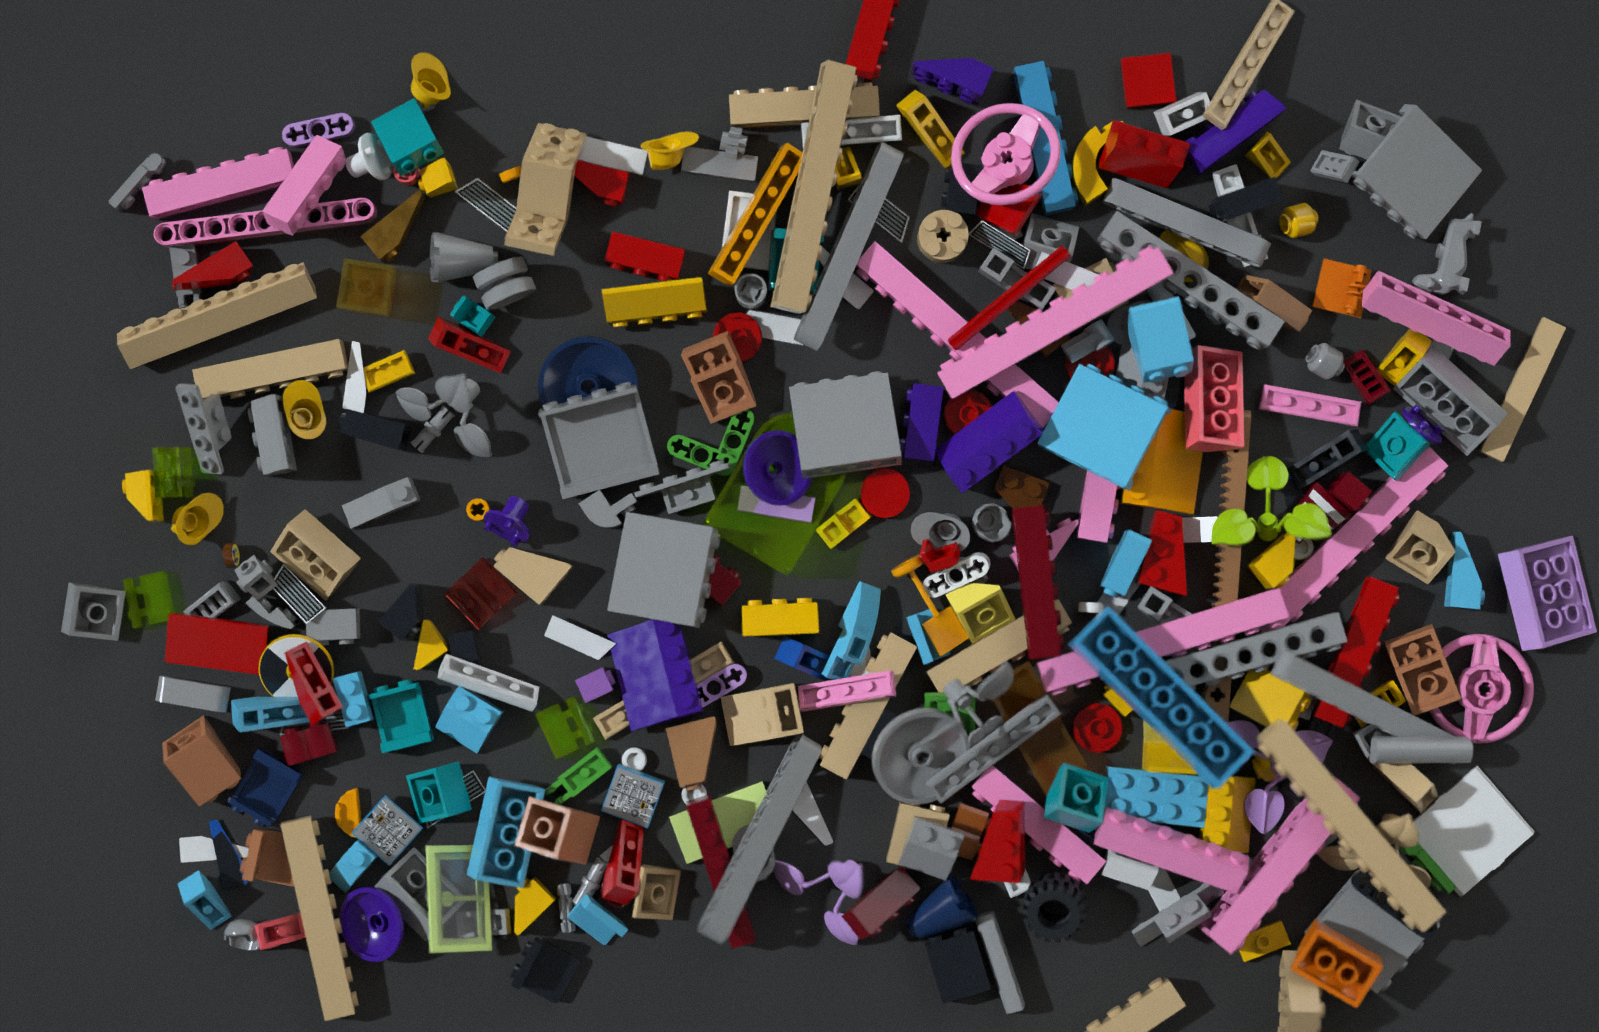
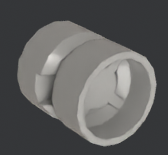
M743 275L735 285L736 300L746 309L751 310L761 307L767 298L766 283L759 275Z

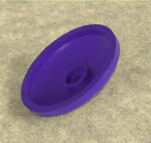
M781 430L769 431L758 436L748 447L743 464L744 477L749 489L758 499L770 505L782 506L794 503L807 492L812 478L802 479L796 435ZM770 465H771V466L773 467V469H774L773 473H770V472H769V466H770Z
M375 887L356 889L345 898L340 909L339 919L342 935L348 947L360 958L372 962L385 960L395 954L401 945L404 929L401 913L393 899L384 891Z

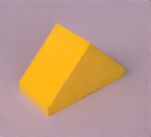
M1266 132L1245 155L1270 178H1277L1291 163L1269 132Z
M850 146L842 148L841 159L839 163L836 162L835 172H837V180L835 185L837 190L861 183V173Z
M423 620L414 664L415 670H422L450 651L449 646L430 620Z

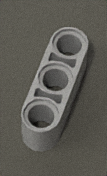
M159 676L155 701L226 713L231 688L175 677Z

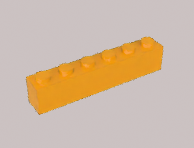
M785 143L780 147L707 274L727 286L735 283L797 176L803 152L789 143Z

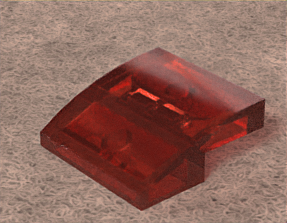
M484 557L464 576L460 577L445 593L449 600L478 630L517 594L511 585Z

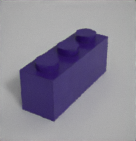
M914 383L912 389H907L906 403L910 404L909 414L904 413L902 428H907L906 438H901L900 442L901 453H904L903 459L934 462L943 387Z

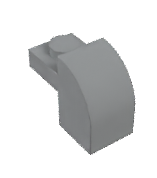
M598 490L581 501L579 505L586 516L596 525L604 528H614L623 524L618 515L622 513L624 517L626 512L631 513L636 509L634 505L638 501L630 493L611 506L602 491Z
M1152 586L1137 607L1139 611L1158 624L1191 615L1190 612L1175 604L1172 599Z

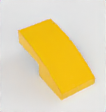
M856 497L819 526L816 531L828 547L832 549L872 516Z

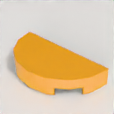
M358 788L347 791L340 797L335 806L337 825L351 837H355L352 831L362 821Z

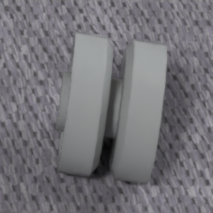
M522 256L496 263L473 276L478 290H488L481 297L487 311L510 305L537 290L531 277H521L528 270Z

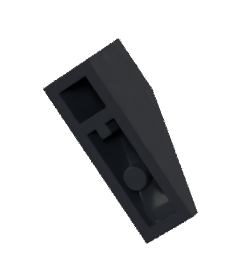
M1358 429L1348 430L1287 470L1298 489L1302 490L1368 453L1370 449Z

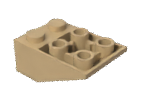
M794 683L721 697L730 746L804 733Z

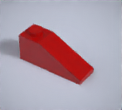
M578 160L574 178L598 199L602 200V204L616 207L617 204L623 205L630 175L629 172Z
M235 241L172 279L171 287L174 291L230 286L235 282L240 284L250 278L253 265Z
M439 316L428 337L435 347L500 374L511 353L509 349L487 338L480 337L476 333Z
M307 641L284 653L300 705L311 725L343 708Z
M625 820L619 822L604 875L602 898L625 905L638 894L644 834L643 826Z

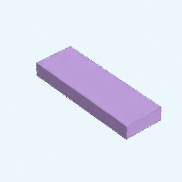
M741 486L737 511L811 524L815 498L802 496L794 503L776 506L758 499L748 486Z

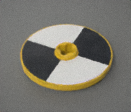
M298 634L285 635L275 639L265 648L259 661V676L263 686L273 697H298L284 653L306 641L329 683L332 684L334 664L325 647L310 637Z

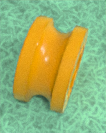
M478 498L471 500L466 508L467 515L475 521H482L485 513L490 510L489 504ZM482 503L484 505L482 510H485L484 514L474 516L472 514L474 511L472 506Z

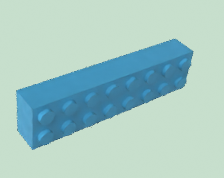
M1109 607L1102 609L1068 644L1213 789L1220 788L1254 752Z

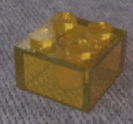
M344 258L336 308L346 312L390 318L398 269L392 265Z

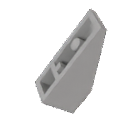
M406 477L342 505L350 528L353 529L421 502L412 478Z

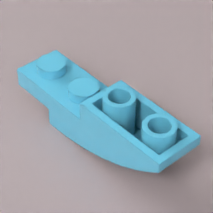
M859 581L838 624L843 630L823 669L822 675L832 680L848 678L854 665L862 664L878 617L881 589Z

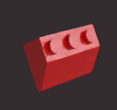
M1113 120L1098 168L1167 188L1183 168L1190 143Z

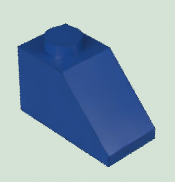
M784 636L774 659L824 681L827 680L822 675V672L830 656Z

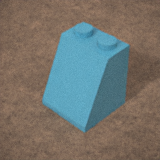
M1179 297L1129 308L1127 333L1143 383H1157L1168 377H1183L1192 372L1194 359Z

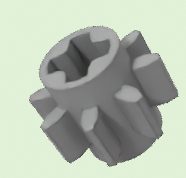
M731 126L729 132L723 131L720 150H725V157L737 159L738 153L745 154L748 136L742 135V128Z

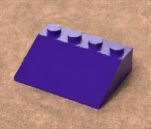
M652 619L607 635L609 641L616 643L611 648V653L631 732L704 713L682 624Z

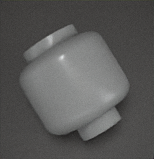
M1327 343L1314 345L1306 356L1308 369L1325 380L1339 376L1345 366L1343 363V353Z

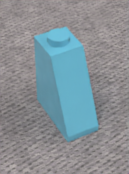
M1130 530L1123 531L1099 585L1105 588L1103 593L1117 598L1118 595H1126L1152 542L1151 539Z

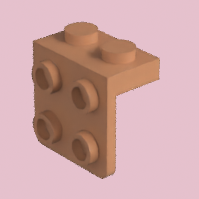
M263 828L254 829L252 833L248 834L246 840V848H249L247 858H243L240 872L243 873L242 880L254 881L259 879L294 886L283 833Z

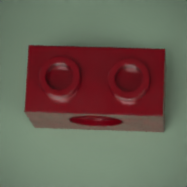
M1350 472L1339 474L1326 490L1348 512L1357 511L1358 509L1362 510L1369 503L1370 498L1368 496L1372 492Z

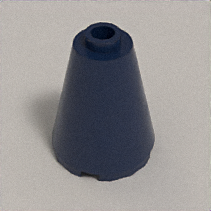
M950 876L944 880L907 917L908 923L905 926L912 937L916 936L918 939H922L971 923L977 919V911L968 893L964 895L959 889L963 886L955 877Z

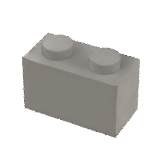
M323 610L306 624V636L316 640L321 645H329V640L338 639L339 644H354V639L361 638L360 610Z

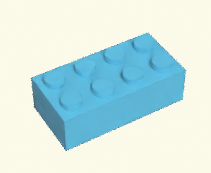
M1106 765L1105 777L1109 779L1105 808L1120 810L1125 814L1143 818L1148 822L1204 828L1209 784L1199 775L1148 772L1144 769Z
M495 777L488 778L467 870L469 877L479 881L523 888L531 851L515 846L529 797L543 800L545 789L521 782Z

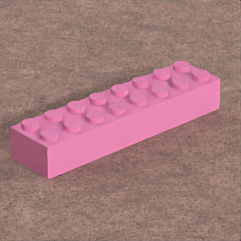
M1333 777L1336 780V782L1341 786V788L1347 793V795L1352 799V801L1358 806L1357 801L1360 799V797H1358L1353 791H1351L1347 786H1345L1340 780ZM1305 797L1252 859L1251 867L1248 868V873L1238 893L1226 891L1210 910L1212 916L1197 926L1230 954L1238 951L1244 945V938L1248 933L1255 931L1259 927L1262 916L1274 909L1277 904V898L1282 892L1286 893L1292 887V880L1295 876L1307 869L1310 863L1309 859L1314 853L1318 854L1326 844L1324 841L1330 833L1322 825L1324 822L1319 814L1317 816L1314 815L1306 806L1308 801Z

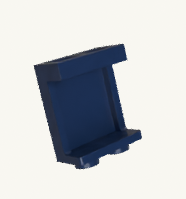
M260 748L257 749L253 756V762L234 794L229 797L227 802L232 804V810L241 815L245 813L254 817L252 820L254 823L265 828L267 825L269 827L275 825L305 773L292 765L288 766L287 762Z

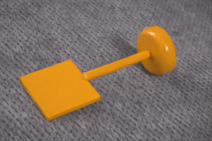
M918 554L893 568L891 573L896 578L909 573L933 615L932 618L921 624L939 657H941L969 637L951 606L940 613L937 611L914 571L923 564Z

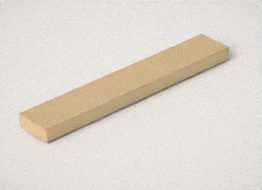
M1281 0L1270 1L1202 115L1221 130L1225 129L1295 12Z
M1545 317L1541 318L1500 405L1508 414L1485 438L1479 450L1480 453L1499 462H1504L1566 327Z
M722 641L691 659L697 685L734 663ZM623 700L593 718L605 740L629 726Z

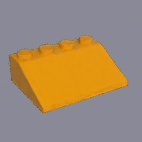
M1170 409V415L1166 414L1132 478L1134 484L1130 491L1121 489L1119 504L1194 514L1203 451L1185 449L1184 411Z

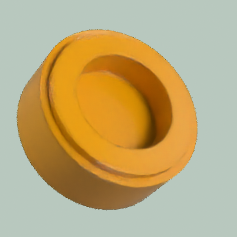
M522 165L500 173L501 181L507 183L520 178Z

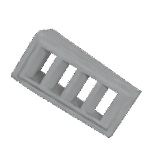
M224 580L183 612L187 615L199 616L195 611L198 608L204 617L217 618L241 600V598L230 583ZM212 596H214L218 603L221 605L220 608L213 601V599L211 598ZM204 602L211 609V611L213 612L212 614H210L207 608L203 605Z

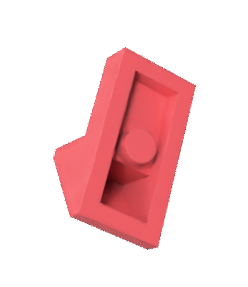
M301 913L266 920L255 925L260 950L306 937Z

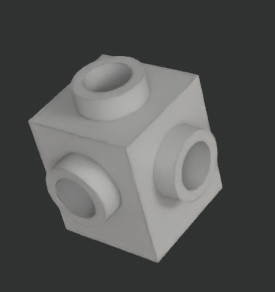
M255 555L241 563L234 570L239 578L237 581L239 587L245 593H251L257 600L277 586L271 574L274 571L266 560L260 561Z

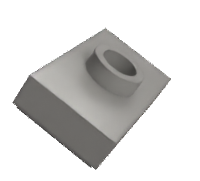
M1322 150L1310 172L1315 176L1347 183L1360 161L1352 156Z

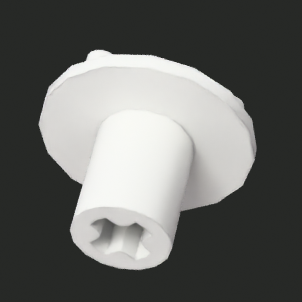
M372 133L363 134L358 142L359 152L346 159L347 170L355 178L370 173L378 180L388 179L392 175L393 166L379 137Z

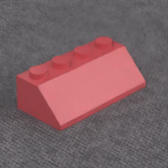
M1197 345L1191 349L1194 359L1192 372L1184 376L1185 449L1214 452L1244 448L1243 354L1240 351Z

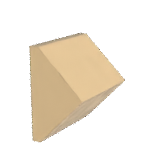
M643 864L640 870L639 892L636 894L632 917L673 920L681 871Z

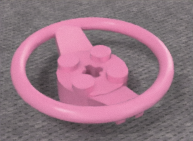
M1014 103L994 105L976 113L958 132L952 147L951 162L953 172L961 187L972 197L993 205L1016 204L1035 196L1051 181L1060 160V141L1052 123L1039 111L1026 105ZM1006 113L1022 115L1009 134L1005 132L998 134L986 146L981 158L984 168L971 183L964 173L961 162L962 148L970 132L982 121L995 115ZM1042 127L1048 136L1051 149L1050 160L1042 176L1023 191L1009 195H995L994 193L1002 188L1018 183L1021 185L1030 178L1034 170L1031 151ZM1007 159L1013 160L1011 163L1007 161V163L1004 164V161Z
M1486 634L1462 636L1446 644L1442 650L1445 658H1447L1455 650L1474 644L1471 666L1462 671L1456 684L1461 697L1458 700L1459 704L1465 707L1464 728L1461 730L1452 725L1443 716L1439 707L1429 710L1435 722L1445 732L1453 736H1467L1472 743L1477 744L1495 742L1513 733L1527 717L1534 696L1532 673L1521 653L1508 642ZM1498 648L1508 654L1518 666L1523 679L1524 693L1521 706L1514 718L1502 728L1486 733L1494 713L1500 710L1503 705H1506L1511 694L1510 682L1499 669ZM1485 682L1488 692H1484L1483 696H1481L1478 687Z

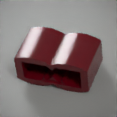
M321 720L314 725L308 723L310 728L300 731L299 726L284 730L285 736L280 737L288 766L339 751L330 722L324 724V721Z

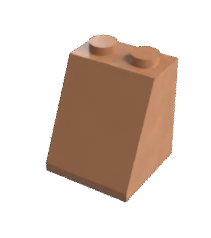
M204 715L162 743L164 764L199 807L204 803H211L218 797L219 793L226 788L231 789L235 787L241 779L240 768Z
M529 797L515 846L552 858L586 865L600 816Z

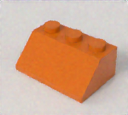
M1315 919L1300 943L1290 970L1357 1008L1384 966L1381 956Z

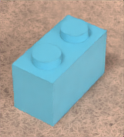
M362 671L333 678L338 699L343 706L341 711L345 726L348 727L374 720Z

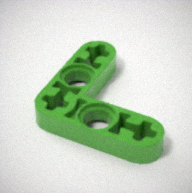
M750 409L732 415L718 450L685 436L674 435L668 441V451L672 456L706 470L710 469L708 465L712 461L713 453H717V460L728 458V463H732L733 468L716 474L729 476L734 472L754 424V414ZM743 412L748 413L747 418L750 419V422H745L741 429L746 430L745 435L739 431L731 430L732 425L736 428L738 427L739 420L736 416L742 415ZM731 435H737L741 439V445L736 449H731L727 445V439ZM680 439L683 440L682 444L685 447L690 448V443L695 444L691 450L690 459L685 457L687 455L686 451L679 450L678 453H675L672 443H677ZM701 448L709 453L707 461L703 463L696 461L694 457L696 450Z

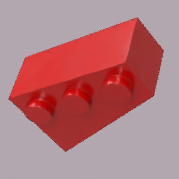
M1159 510L1154 511L1147 536L1152 542L1139 566L1135 583L1187 596L1182 517Z

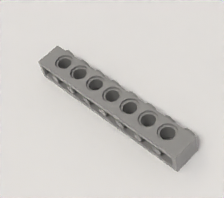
M1118 211L1112 215L1097 239L1104 250L1109 253H1117L1122 257V261L1129 258L1133 262L1140 258L1138 252L1150 245L1153 250L1159 247L1167 263L1174 270L1172 275L1159 281L1164 284L1163 288L1171 294L1178 293L1184 297V302L1193 308L1199 307L1205 311V316L1214 322L1219 320L1226 325V330L1236 336L1240 334L1255 349L1259 350L1261 348L1264 350L1267 348L1285 322ZM1121 236H1128L1132 241V246H1124L1121 243ZM1184 277L1193 279L1194 288L1185 286ZM1205 291L1214 293V302L1206 300ZM1227 304L1233 305L1235 307V316H1230L1229 314H1227ZM1248 318L1256 321V330H1252L1247 326Z
M1333 612L1164 660V662L1192 690H1195L1196 684L1205 682L1206 686L1220 683V677L1229 675L1230 679L1244 676L1245 670L1253 668L1254 672L1269 669L1268 664L1277 662L1281 651L1294 656L1302 655L1304 659L1317 655L1316 650L1326 648L1327 652L1340 649V643L1347 642L1339 612ZM1315 629H1319L1323 634V638L1319 643H1315L1311 638L1312 632ZM1291 636H1295L1299 641V645L1295 650H1291L1287 646V640ZM1266 643H1271L1275 649L1274 654L1270 657L1265 656L1263 653V647ZM1244 649L1250 653V660L1246 664H1242L1238 657L1239 653ZM1222 656L1226 660V667L1218 671L1214 666V662L1217 657ZM1195 663L1202 667V673L1197 678L1190 674V668Z

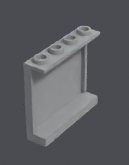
M1404 104L1399 111L1402 115L1401 119L1358 171L1353 172L1352 177L1355 179L1353 183L1359 189L1366 190L1371 195L1370 199L1379 207L1383 206L1388 211L1387 216L1404 227L1403 231L1405 234L1413 239H1427L1480 174L1482 169L1417 105Z
M876 371L869 373L867 376L849 375L840 380L823 379L813 384L801 382L789 387L802 479L902 464L888 373Z
M630 382L616 385L615 390L607 392L605 388L591 392L592 396L582 398V395H575L567 398L568 402L558 404L557 401L543 404V408L539 409V417H541L560 484L562 499L659 474L658 463L636 384L631 385Z
M626 512L607 611L700 628V623H704L706 617V608H703L705 598L709 597L711 584L708 583L710 573L713 574L715 569L714 549H718L720 543L718 529Z
M1351 876L1315 919L1381 956L1384 967L1370 987L1373 992L1378 994L1379 991L1383 992L1390 986L1392 982L1390 979L1396 971L1399 973L1406 967L1408 957L1412 953H1417L1422 948L1424 938L1413 933L1352 887ZM1360 876L1358 878V881H1360L1359 887L1366 886L1373 891L1375 887L1367 882L1368 876ZM1384 891L1379 892L1377 895L1378 901L1382 904L1387 903L1389 898ZM1398 910L1399 917L1404 918V914ZM1440 917V918L1436 921V923H1437V929H1438L1439 926H1440L1439 921L1441 920L1442 917ZM1311 923V924L1307 927V929L1304 931L1305 933H1307V931H1308V929L1310 928V926L1312 925V923Z

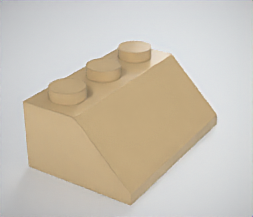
M306 509L286 525L270 551L325 601L330 598L352 573L361 559Z

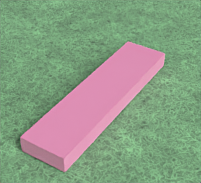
M1264 384L1262 385L1258 409L1357 427L1362 402Z
M889 670L798 686L800 711L806 712L895 697L894 672Z

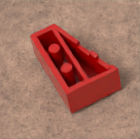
M999 800L970 879L1020 883L1025 873V801Z

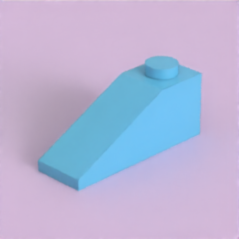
M1451 532L1450 543L1455 549V553L1448 561L1444 607L1480 609V605H1483L1485 599V591L1482 590L1481 580L1462 532Z
M250 697L231 700L232 722L239 732L310 722L300 705L298 697Z

